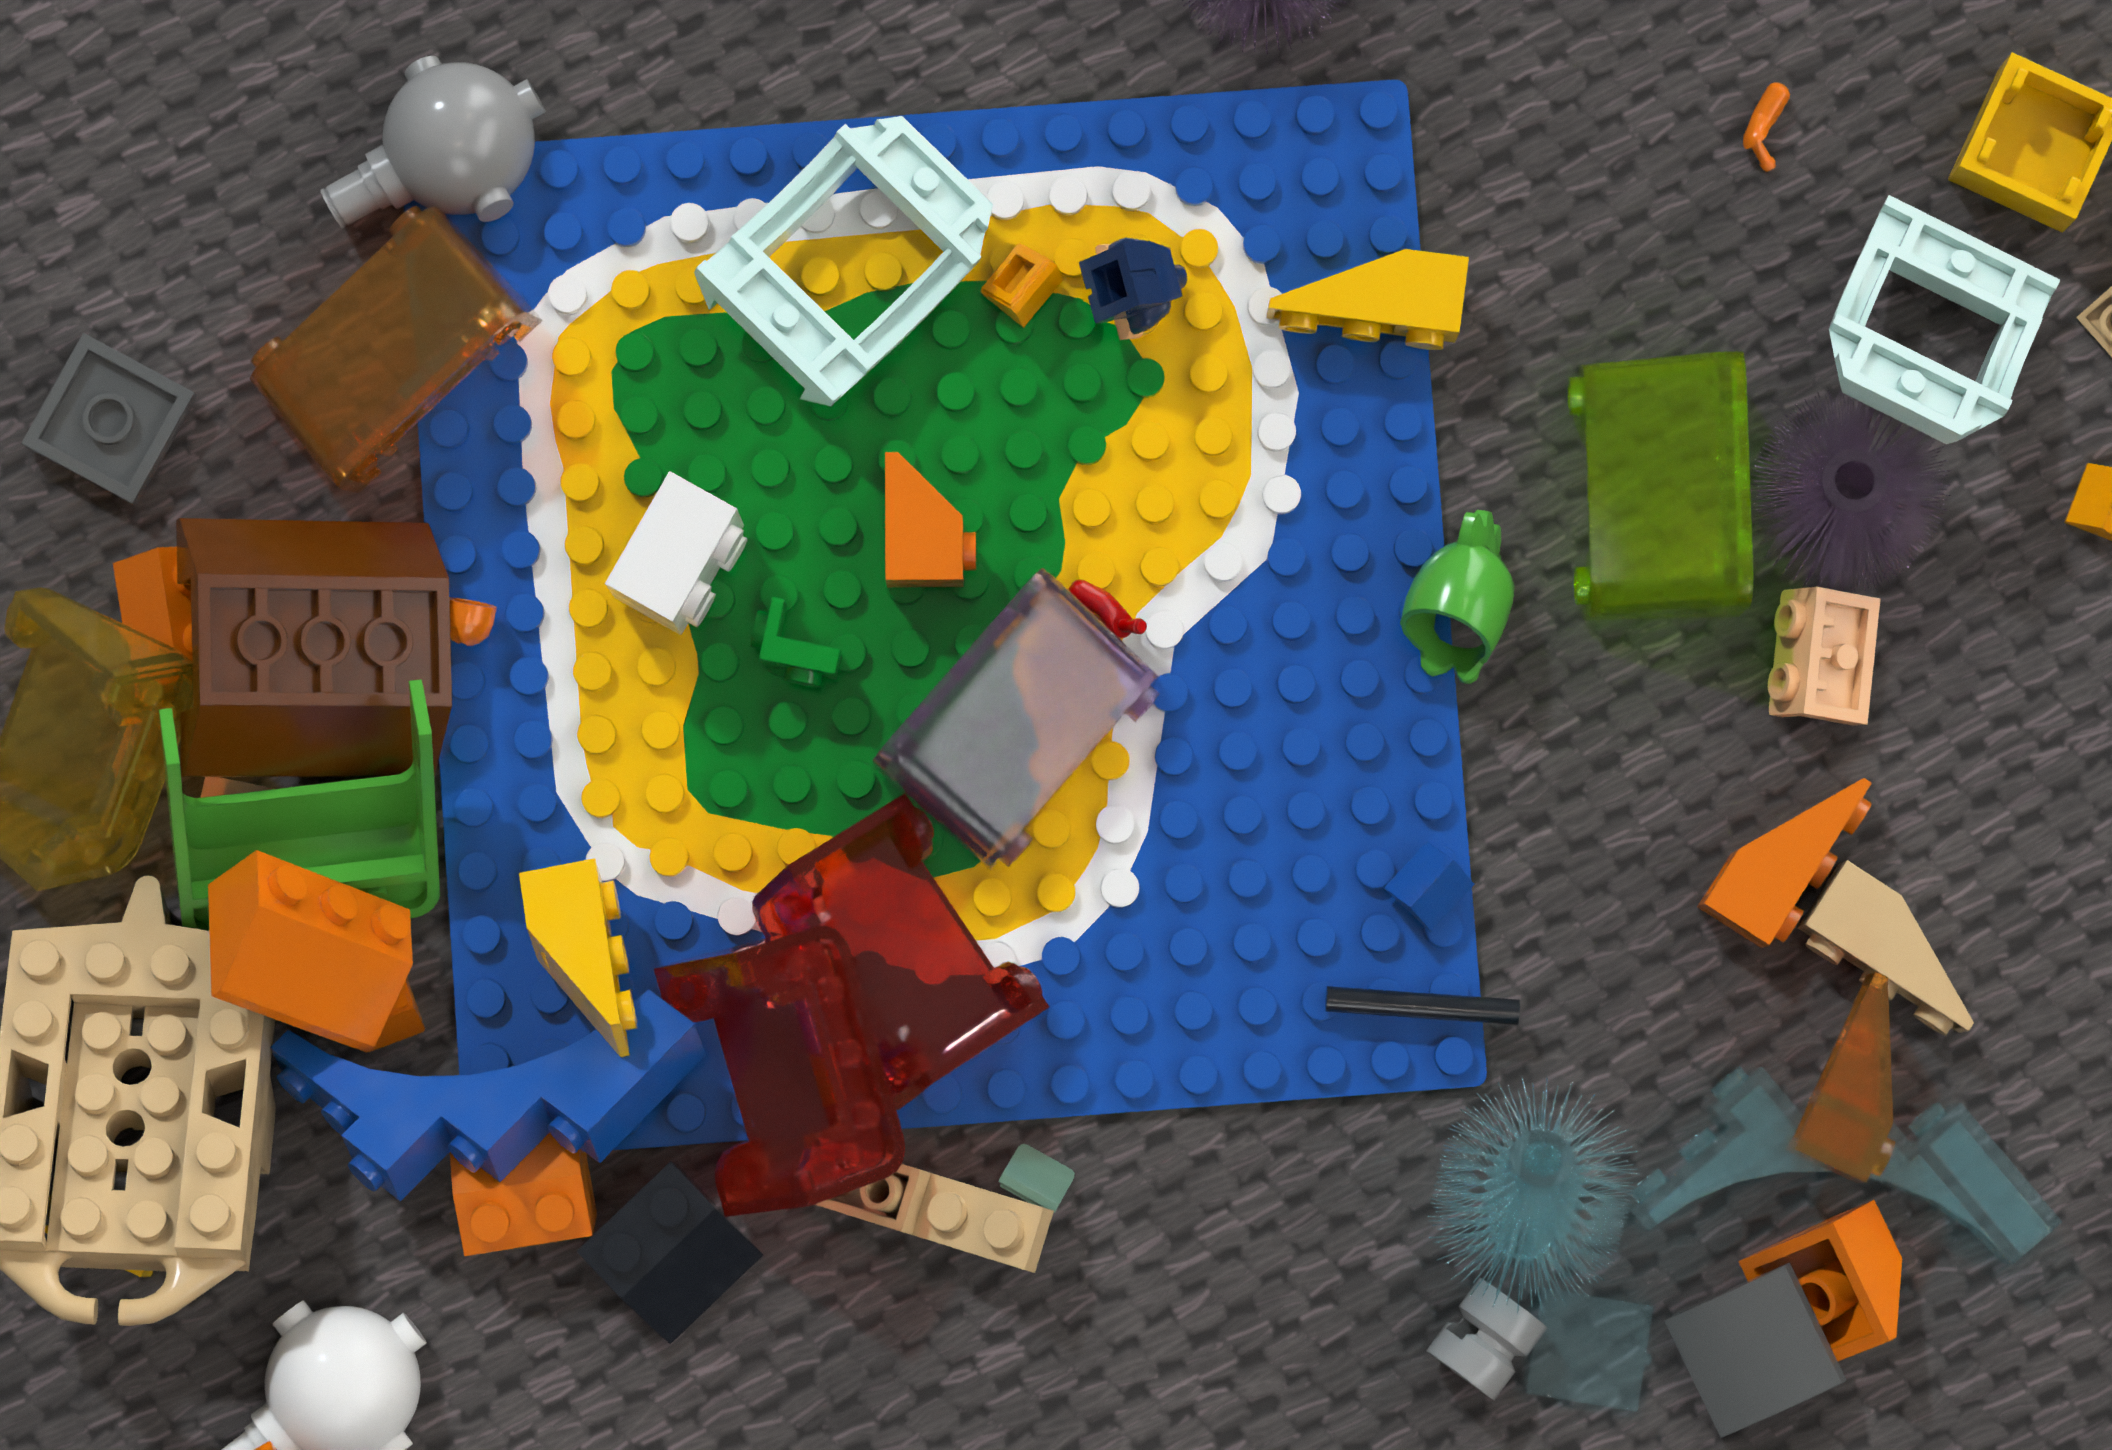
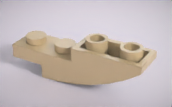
M809 1136L791 1194L792 1198L1033 1273L1036 1271L1054 1212L1044 1207L813 1136Z

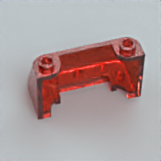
M905 793L786 866L754 896L752 901L753 914L762 933L877 1102L891 1111L900 1110L1050 1007L1042 996V988L1038 979L1028 968L1019 967L1009 961L1003 962L994 968L923 863L930 857L933 851L932 839L934 838V829L927 815L921 809L914 807Z
M828 926L800 929L679 960L654 969L659 990L665 1002L694 1023L714 1019L749 1141L732 1146L724 1151L717 1161L715 1180L725 1217L812 1206L883 1180L897 1172L903 1163L906 1150L903 1131L851 950L846 939L836 929Z

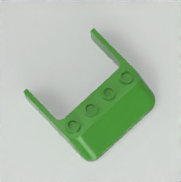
M422 679L409 681L413 763L407 771L391 776L212 797L192 798L183 794L172 708L159 709L170 828L182 927L209 931L208 884L256 850L410 909V919L422 916L435 907L440 897L433 744Z

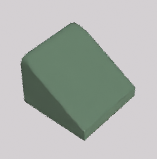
M1021 1144L1018 1146L998 1182L1001 1183L1000 1187L1028 1203L1053 1210V1213H1055L1071 1185L1075 1173L1072 1169L1033 1147Z

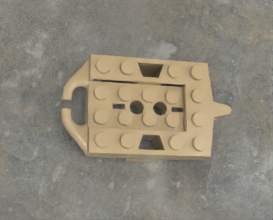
M143 876L137 880L122 922L13 930L11 937L0 1029V1270L48 1312L62 1320L82 1324H96L98 1318V1299L75 1296L66 1291L59 1280L60 1267L166 1271L164 1284L155 1293L145 1298L120 1300L118 1309V1323L120 1326L158 1322L175 1314L235 1271L249 1272L260 1174L270 1173L276 1109L270 1078L272 1058L270 1047L273 1045L275 1019L211 996L209 931L171 925L170 911L160 883L153 876ZM143 1066L151 1069L148 1077L138 1084L128 1085L121 1082L122 1076L133 1067ZM28 1078L46 1085L43 1107L32 1110L33 1095ZM243 1089L240 1128L214 1118L216 1097ZM132 1127L133 1130H144L141 1139L131 1146L122 1147L114 1144L116 1136L126 1128ZM45 1226H48L47 1241L44 1236Z

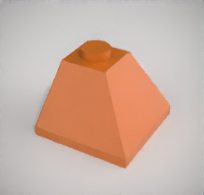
M1875 1200L1830 1217L1738 1261L1747 1281L1787 1263L1791 1264L1837 1361L1877 1347L1897 1337L1902 1256Z

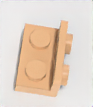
M1822 587L1782 591L1780 605L1776 610L1774 626L1777 632L1774 663L1768 678L1770 715L1778 717L1802 716L1848 725L1868 724L1880 598Z

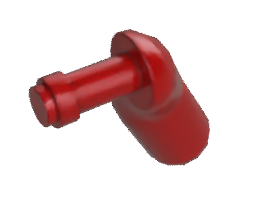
M1082 579L1075 580L1070 585L1068 590L1069 600L1097 614L1116 638H1126L1131 632L1143 634L1146 631V622L1141 618L1132 620L1124 607L1106 590Z

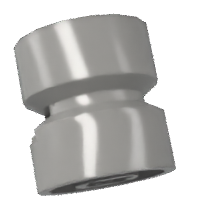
M1479 1278L1459 1305L1462 1314L1460 1322H1447L1426 1351L1473 1387L1495 1401L1515 1373L1511 1362L1515 1356H1527L1548 1327L1497 1288Z

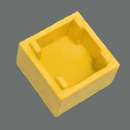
M2012 52L1999 67L1948 180L2063 233L2076 220L2112 142V98Z

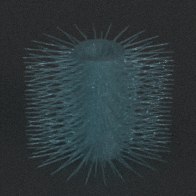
M1521 1077L1530 1115L1531 1131L1528 1130L1526 1110L1524 1113L1519 1090L1518 1094L1525 1126L1509 1086L1507 1085L1516 1112L1499 1082L1497 1083L1518 1121L1521 1136H1519L1506 1100L1504 1099L1512 1125L1495 1096L1494 1098L1502 1111L1501 1114L1486 1094L1485 1096L1498 1114L1478 1093L1476 1094L1490 1108L1499 1127L1494 1124L1483 1108L1482 1110L1494 1127L1474 1106L1473 1108L1486 1122L1470 1109L1468 1110L1478 1119L1461 1108L1460 1110L1478 1121L1491 1141L1471 1120L1469 1121L1482 1135L1465 1121L1462 1122L1474 1132L1458 1122L1456 1123L1469 1132L1453 1124L1452 1126L1463 1132L1448 1128L1468 1136L1479 1149L1461 1134L1459 1135L1470 1145L1454 1135L1453 1137L1465 1145L1450 1138L1448 1139L1461 1146L1445 1141L1456 1146V1148L1447 1145L1443 1146L1459 1151L1443 1149L1445 1153L1457 1159L1442 1154V1156L1453 1160L1440 1158V1160L1448 1161L1447 1163H1440L1444 1166L1442 1168L1452 1171L1439 1168L1446 1172H1437L1444 1174V1177L1437 1176L1440 1180L1436 1182L1442 1184V1186H1434L1447 1189V1191L1434 1189V1191L1454 1194H1432L1439 1197L1438 1199L1431 1198L1432 1200L1444 1203L1431 1202L1430 1204L1451 1206L1432 1207L1452 1209L1436 1211L1435 1213L1458 1212L1440 1217L1427 1215V1217L1448 1219L1429 1221L1450 1222L1433 1224L1432 1226L1454 1224L1437 1230L1464 1225L1443 1233V1235L1472 1224L1475 1225L1455 1235L1430 1237L1429 1239L1451 1237L1434 1242L1438 1243L1463 1237L1440 1246L1441 1248L1469 1238L1448 1250L1450 1251L1475 1238L1464 1249L1437 1259L1440 1260L1468 1250L1445 1263L1447 1264L1472 1251L1454 1267L1489 1244L1464 1270L1451 1278V1280L1486 1256L1461 1281L1463 1282L1494 1253L1491 1260L1474 1282L1495 1258L1489 1271L1469 1296L1473 1294L1492 1270L1486 1283L1488 1282L1504 1255L1482 1295L1484 1296L1505 1260L1503 1272L1499 1280L1500 1284L1492 1307L1495 1305L1513 1258H1516L1506 1305L1508 1304L1520 1260L1517 1314L1519 1311L1520 1286L1522 1301L1524 1268V1288L1526 1287L1527 1263L1531 1307L1533 1308L1531 1264L1535 1295L1537 1289L1542 1314H1544L1535 1276L1534 1258L1537 1261L1538 1279L1540 1282L1541 1278L1545 1299L1547 1301L1539 1262L1556 1305L1558 1304L1549 1278L1564 1305L1568 1308L1560 1294L1561 1289L1553 1266L1570 1295L1571 1293L1564 1282L1565 1278L1580 1297L1566 1275L1588 1297L1574 1281L1567 1266H1570L1584 1284L1571 1264L1589 1282L1590 1280L1579 1268L1597 1283L1599 1282L1586 1271L1605 1281L1587 1269L1575 1251L1594 1271L1596 1270L1582 1254L1601 1270L1603 1269L1590 1258L1606 1268L1609 1267L1594 1257L1613 1265L1600 1257L1614 1262L1615 1260L1607 1258L1594 1245L1610 1255L1612 1254L1601 1246L1617 1252L1604 1245L1619 1249L1610 1244L1620 1245L1615 1240H1620L1621 1238L1608 1231L1623 1236L1614 1231L1624 1232L1619 1227H1624L1621 1223L1627 1222L1618 1219V1217L1628 1219V1217H1624V1214H1628L1625 1208L1630 1210L1631 1208L1622 1204L1631 1206L1632 1204L1616 1200H1632L1613 1197L1635 1196L1620 1189L1636 1191L1621 1188L1620 1186L1636 1187L1613 1184L1633 1182H1607L1630 1178L1605 1179L1624 1175V1173L1638 1175L1640 1173L1618 1171L1637 1170L1617 1168L1634 1166V1164L1609 1167L1610 1165L1627 1162L1628 1160L1599 1166L1621 1156L1594 1166L1591 1165L1610 1155L1635 1153L1638 1151L1613 1153L1632 1148L1627 1147L1605 1152L1625 1144L1622 1143L1594 1153L1617 1141L1616 1139L1590 1152L1592 1148L1603 1140L1629 1131L1628 1129L1599 1139L1621 1127L1619 1126L1593 1139L1611 1123L1575 1147L1601 1120L1615 1111H1611L1580 1133L1604 1109L1602 1108L1571 1137V1134L1592 1108L1587 1111L1570 1132L1576 1119L1596 1094L1592 1096L1573 1120L1579 1109L1577 1108L1562 1133L1582 1095L1580 1096L1559 1132L1565 1113L1564 1109L1573 1083L1570 1085L1552 1132L1549 1130L1559 1086H1557L1545 1130L1548 1077H1546L1545 1102L1544 1090L1542 1096L1541 1121V1104H1539L1538 1127L1534 1085L1532 1083L1534 1126L1530 1096L1527 1097L1523 1077ZM1496 1116L1505 1124L1509 1139L1507 1138ZM1483 1125L1491 1130L1495 1137L1494 1140L1491 1138V1136L1483 1127ZM1509 1130H1510V1131L1513 1133V1135L1515 1136V1141H1514V1142H1513V1140H1512V1138H1511V1135H1510V1133H1509ZM1494 1133L1502 1139L1504 1147L1500 1145ZM1579 1136H1581V1138L1571 1147L1570 1144ZM1472 1138L1479 1140L1486 1152ZM1482 1142L1488 1144L1493 1155L1489 1153V1151L1486 1149ZM1595 1144L1578 1157H1575L1584 1147ZM1491 1146L1498 1151L1499 1155H1495ZM1446 1151H1452V1152H1454L1455 1154H1457L1458 1156H1460L1461 1158H1459V1157H1457V1156H1455V1155H1453V1154H1450V1153H1448V1152H1446ZM1457 1152L1462 1153V1154H1463L1464 1156H1466L1469 1160H1467L1466 1158H1464L1463 1156H1461V1155L1458 1154ZM1466 1154H1470V1156H1471L1477 1163H1475V1162H1474L1471 1158H1469ZM1472 1154L1477 1155V1157L1482 1162L1484 1167L1473 1157ZM1478 1155L1485 1157L1489 1167L1484 1164ZM1605 1156V1157H1603V1158H1601V1159H1599V1160H1597V1161H1595V1162H1593V1163H1591V1164L1585 1166V1165H1586L1590 1160H1592L1594 1157ZM1590 1158L1589 1160H1587V1161L1584 1162L1583 1164H1581V1165H1576V1164H1578L1581 1160ZM1488 1160L1492 1162L1495 1166H1491ZM1471 1170H1481L1491 1179L1480 1180ZM1599 1170L1587 1177L1584 1176L1589 1171ZM1602 1170H1603V1171H1610V1172H1608V1173H1605V1174H1602V1175H1599V1176H1596V1177L1594 1176V1177L1591 1178V1179L1589 1178V1177H1591V1176H1593V1175H1595V1174L1601 1172ZM1612 1172H1620V1173H1622V1174H1618V1175H1613V1176H1609V1177H1604V1178L1596 1179V1178H1599V1177H1601V1176L1607 1175V1174L1612 1173ZM1586 1184H1594L1586 1189L1583 1188ZM1597 1184L1603 1185L1599 1188L1587 1191L1588 1189ZM1482 1186L1488 1192L1473 1194L1468 1190ZM1603 1187H1609V1188H1610V1189H1606V1190H1601V1191L1593 1192V1191L1598 1190V1189H1601V1188H1603ZM1613 1189L1618 1190V1192L1600 1193ZM1622 1192H1623V1193H1626V1194H1629V1195H1605V1194L1622 1193ZM1437 1195H1461V1196H1454V1197H1446V1198H1443V1197H1440V1196H1437ZM1594 1197L1597 1200L1583 1204L1578 1198ZM1451 1198H1461V1199H1457V1200H1453V1201L1448 1200V1199H1451ZM1472 1198V1199L1467 1200V1201H1464V1202H1462V1203H1457V1202H1456V1201H1460V1200H1465V1199ZM1478 1199L1477 1201L1467 1206L1463 1205L1466 1202ZM1479 1201L1483 1202L1477 1207H1469ZM1597 1201H1601V1202H1602V1203H1598V1204L1589 1205V1204H1592V1203L1597 1202ZM1586 1210L1594 1219L1584 1220L1573 1211ZM1476 1211V1213L1466 1217L1465 1219H1456L1458 1217L1468 1215ZM1462 1212H1467L1454 1218L1444 1217ZM1478 1213H1481V1215L1475 1218L1474 1220H1466ZM1574 1223L1578 1231L1570 1226V1224ZM1576 1223H1579L1587 1235L1581 1233ZM1485 1224L1489 1225L1484 1230L1477 1231ZM1582 1224L1592 1233V1235H1589ZM1477 1226V1227L1475 1228V1230L1472 1231L1471 1233H1463V1232H1465V1231H1467V1230H1469V1229H1471V1228ZM1590 1229H1592L1599 1236H1596ZM1490 1233L1481 1243L1471 1246L1473 1243L1481 1239L1483 1236ZM1605 1233H1607V1234H1609V1235H1611V1236H1614V1237H1616V1238H1618V1239L1611 1238V1237H1609L1608 1235H1606ZM1566 1234L1570 1235L1574 1244L1567 1239ZM1572 1235L1575 1236L1583 1248L1577 1246ZM1578 1237L1588 1246V1248L1591 1251L1586 1250V1248L1583 1246ZM1554 1240L1559 1243L1560 1248L1557 1246ZM1586 1242L1593 1246L1602 1255L1596 1254ZM1493 1243L1496 1244L1490 1251L1484 1254ZM1561 1243L1564 1244V1246H1565L1566 1250L1568 1251L1570 1257H1569L1567 1254L1564 1253V1251H1563V1249H1562V1246H1561ZM1550 1247L1552 1248L1556 1260L1550 1254ZM1544 1253L1546 1255V1258L1548 1260V1263L1550 1265L1558 1288L1556 1287L1549 1271L1547 1270ZM1557 1253L1560 1259L1562 1260L1564 1266L1566 1267L1568 1273L1560 1266L1557 1258ZM1571 1253L1575 1254L1580 1263L1573 1259Z

